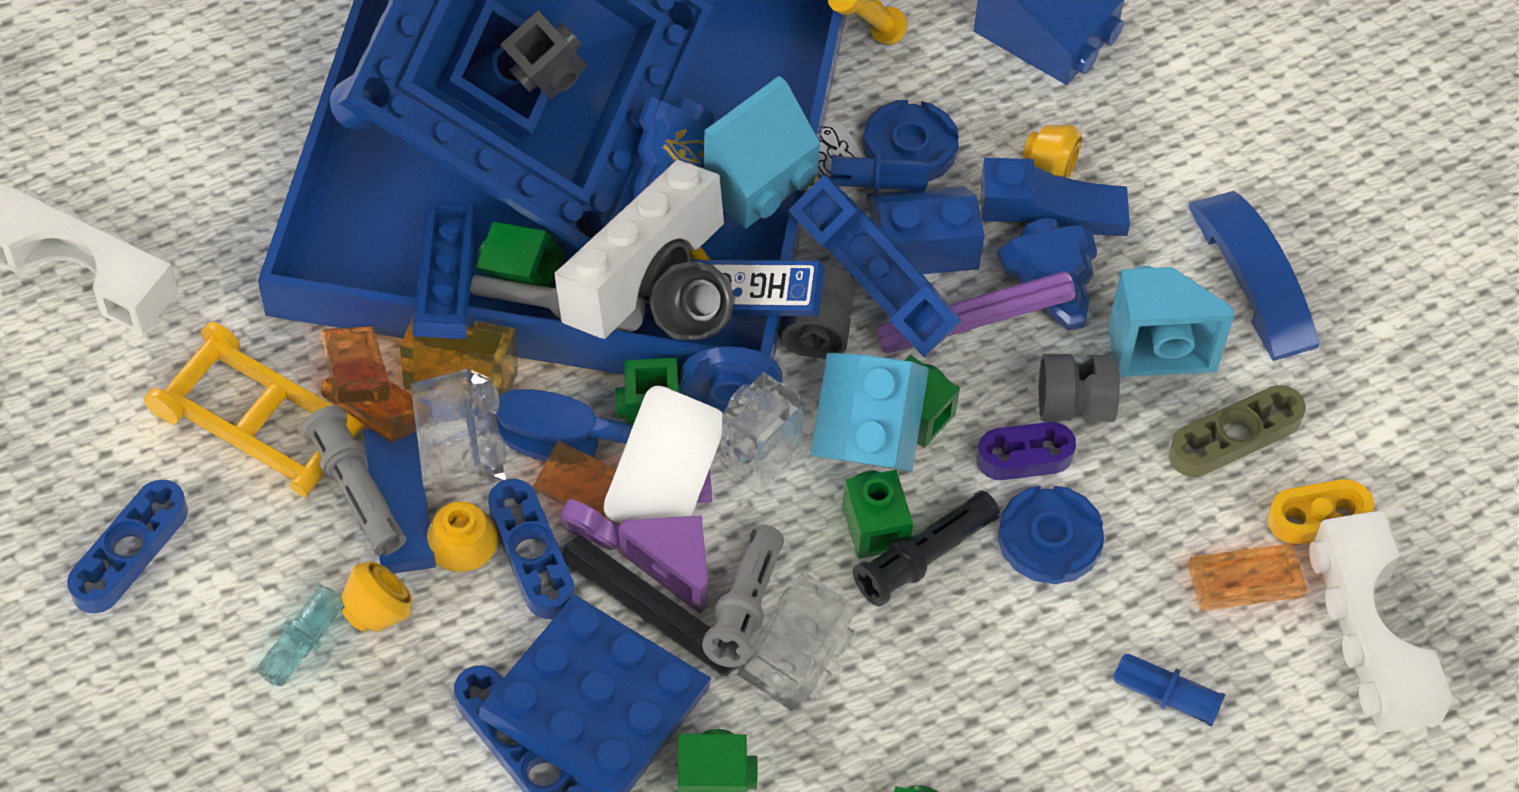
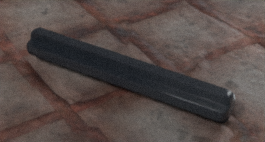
M577 536L567 543L562 554L566 565L720 675L728 676L737 668L718 665L706 656L702 643L705 633L711 628L584 537ZM719 640V647L721 646L722 640Z

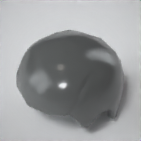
M689 261L672 265L663 272L653 283L649 305L655 323L670 337L676 340H701L717 335L721 329L726 327L732 318L736 298L729 278L712 264Z

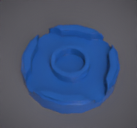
M896 100L879 107L868 118L863 134V150L867 158H876L877 154H882V159L925 162L929 167L928 182L943 176L954 165L959 149V135L957 126L948 113L934 104L921 101V105L908 104L909 100Z
M717 347L703 350L689 357L681 366L679 393L720 410L725 419H743L752 416V409H758L763 406V412L770 410L782 398V370L774 359L760 351L744 347Z
M1054 485V489L1046 488L1040 490L1041 486L1027 488L1011 498L1001 514L998 541L1003 557L1018 573L1036 582L1060 584L1075 581L1092 570L1102 553L1104 532L1099 511L1085 496L1068 487Z

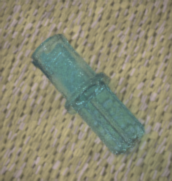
M318 585L312 597L295 619L286 620L282 625L284 633L267 653L257 669L258 673L269 684L280 687L284 686L309 652H317L321 647L319 639L345 607L341 596L334 590Z

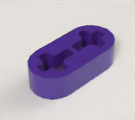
M1057 422L996 428L989 430L981 437L978 444L976 462L980 471L994 480H1010L1063 472L1070 466L1076 449V438L1068 427ZM1052 441L1055 448H1060L1059 454L1051 455L1050 450L1043 447L1044 442ZM1001 447L1003 453L1009 455L1008 460L1000 461L997 454H992L993 448Z

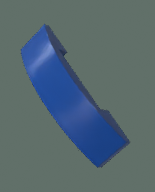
M823 175L788 210L820 246L827 248L890 316L889 321L923 357L926 358L962 323V320L918 268L828 176Z
M1235 191L1189 203L1188 208L1208 244L1217 243L1254 310L1251 323L1272 361L1318 348L1320 343L1316 328L1295 273L1275 236L1251 204Z

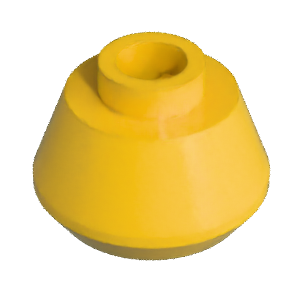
M1044 125L1039 133L1035 131L1030 133L1022 157L1023 159H1034V166L1053 175L1070 178L1080 153L1083 139L1082 134L1075 125Z
M458 501L445 505L437 512L428 527L427 540L429 547L434 553L435 563L438 566L449 571L466 572L481 567L491 559L497 549L498 532L493 520L479 507L469 502Z
M373 561L357 563L352 568L341 595L345 606L342 609V613L352 626L362 632H366L368 629L380 632L410 617L413 603L412 596L404 583L394 573Z

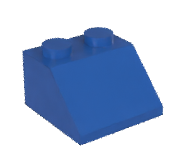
M958 186L933 188L923 191L909 190L867 194L870 219L894 242L922 274L979 270L985 235L977 196L966 187Z

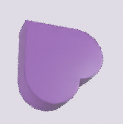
M568 499L559 516L564 528L605 549H617L619 545V526L604 518L603 515L579 501Z

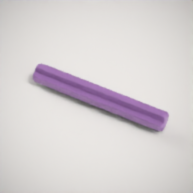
M1063 271L950 304V307L962 320V323L948 336L1071 301L1076 297L1072 277L1069 272ZM891 322L877 327L878 338L884 353L889 354L913 347Z

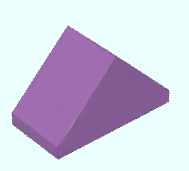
M702 515L625 520L618 527L619 553L699 614L707 608L708 579Z

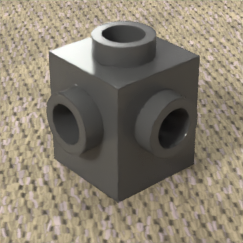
M539 10L500 44L516 62L509 69L511 73L529 92L538 86L550 100L558 93L570 89L577 82L580 73L588 67L576 53L583 45L563 22L554 28Z

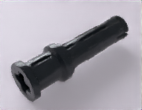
M980 490L967 501L940 517L911 538L894 539L888 544L886 552L871 562L862 561L854 566L853 577L857 587L873 605L883 606L889 602L890 594L907 582L916 583L923 579L927 572V566L960 545L991 522L998 520L1000 510L996 501L989 493Z

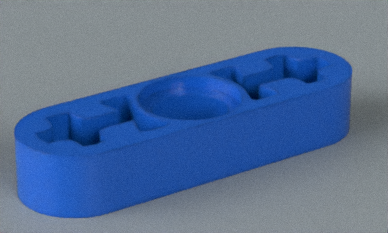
M520 479L503 480L497 483L489 493L490 518L497 528L499 540L529 610L537 617L554 619L574 595L572 576L534 489L527 482ZM513 498L517 504H521L523 523L515 525V518L511 509L505 507V500ZM527 539L539 540L546 546L545 552L534 559L521 557L516 552V548ZM546 570L551 587L554 590H558V598L554 600H549L546 594H541L539 574Z
M155 480L142 487L69 573L67 586L74 604L80 610L87 613H100L114 606L187 518L188 507L184 493L178 484L170 480ZM170 500L172 509L168 511L161 508L154 514L152 509L154 502L163 505ZM149 522H151L153 532L146 526ZM134 536L144 541L142 548L134 555L120 556L114 552L115 545L125 537ZM103 560H107L110 565L107 571ZM102 578L105 585L103 590L100 591L93 588L86 593L84 584L87 581L96 584Z

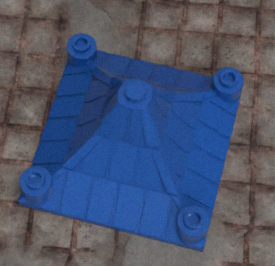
M389 0L385 12L382 14L354 74L338 83L332 90L330 97L331 111L340 124L352 130H362L375 123L389 133L400 137L404 142L428 157L434 158L441 165L462 178L473 182L477 187L501 202L507 203L514 210L535 223L544 226V231L565 251L564 260H569L629 205L635 191V180L643 165L638 145L644 129L639 122V118L647 97L652 96L672 105L714 6L705 0ZM538 10L554 28L561 22L569 28L583 44L576 53L588 65L580 73L577 82L570 89L558 93L551 100L538 86L529 92L509 70L516 62L500 45Z

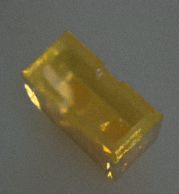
M412 318L400 344L405 390L495 407L499 396L512 389L518 374L516 328L476 321L473 328L467 327L466 339L413 336Z

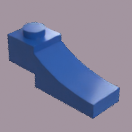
M984 158L981 175L982 221L1031 223L1038 219L1051 218L1059 223L1060 228L1083 225L1086 230L1092 231L1093 235L1128 236L1130 221L1127 186L1095 184L1056 176L1034 166V159Z

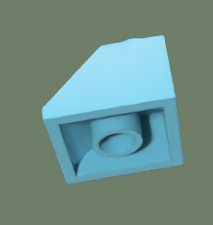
M778 76L708 127L704 134V169L720 175L723 211L745 229L758 219L771 216L778 209L781 202L796 190L802 191L808 188L819 172L820 142L789 85L782 77Z
M1139 266L1134 269H1121L1108 323L1112 354L1118 358L1120 377L1217 372L1234 318L1233 307L1173 267L1153 268L1150 266Z
M827 353L810 456L912 472L929 368L910 361L861 354Z

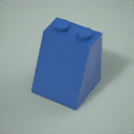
M978 0L973 32L1061 83L1068 85L1079 72L1086 74L1091 69L1097 59L1099 49L1104 44L1111 46L1119 37L1124 26V21L1120 19L1124 0Z

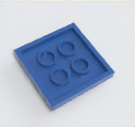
M574 594L480 705L478 718L596 792H630L707 692L711 677Z

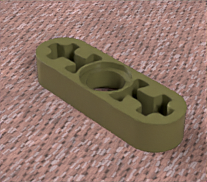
M1284 385L1271 386L1180 428L1173 437L1169 451V460L1174 469L1185 476L1200 477L1296 432L1300 427L1306 410L1305 401L1302 395L1291 387ZM1272 405H1275L1279 410L1286 408L1290 410L1288 417L1282 412L1268 415ZM1266 418V421H1265V424H1264V427H1263L1262 419ZM1233 422L1243 424L1249 429L1251 437L1246 440H1234L1224 432L1223 427ZM1212 434L1213 442L1208 444ZM1189 444L1194 450L1206 447L1202 457L1199 458L1195 452L1186 454L1184 452L1186 445Z

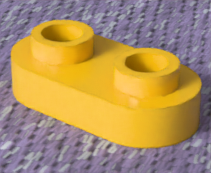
M1348 479L1289 488L1279 492L1274 497L1268 512L1267 522L1271 532L1278 539L1286 543L1314 542L1322 520L1343 517V515L1336 511V508H1345L1352 515L1373 512L1374 499L1365 486ZM1286 517H1296L1302 524L1291 523Z

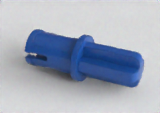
M877 154L876 158L832 155L831 180L837 186L874 188V193H879L880 188L923 191L926 190L928 185L929 167L925 162L882 159V154Z
M1131 654L1123 655L1114 673L1116 684L1161 703L1159 709L1165 710L1166 706L1203 721L1211 727L1226 695L1180 676V669L1176 668L1173 673Z

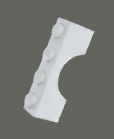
M676 160L554 274L562 323L606 339L636 309L637 296L645 271L653 257L665 244L675 239L686 243L690 250L696 251L724 224L720 175Z
M5 183L0 188L1 266L20 274L35 265L49 261H69L83 265L96 275L93 290L101 315L141 335L146 333L178 293L173 267L158 252H145L129 244L125 238L114 231L104 232L87 224L75 212H63L46 204L41 197L31 191L21 192Z
M1384 510L1322 520L1316 538L1309 546L1310 562L1314 572L1317 574L1322 573L1327 586L1325 593L1327 611L1332 620H1339L1343 631V656L1349 668H1356L1361 682L1359 686V700L1364 714L1367 717L1373 716L1379 734L1442 723L1454 698L1437 652L1411 645L1397 637L1386 627L1376 610L1374 591L1390 580L1400 558V553Z

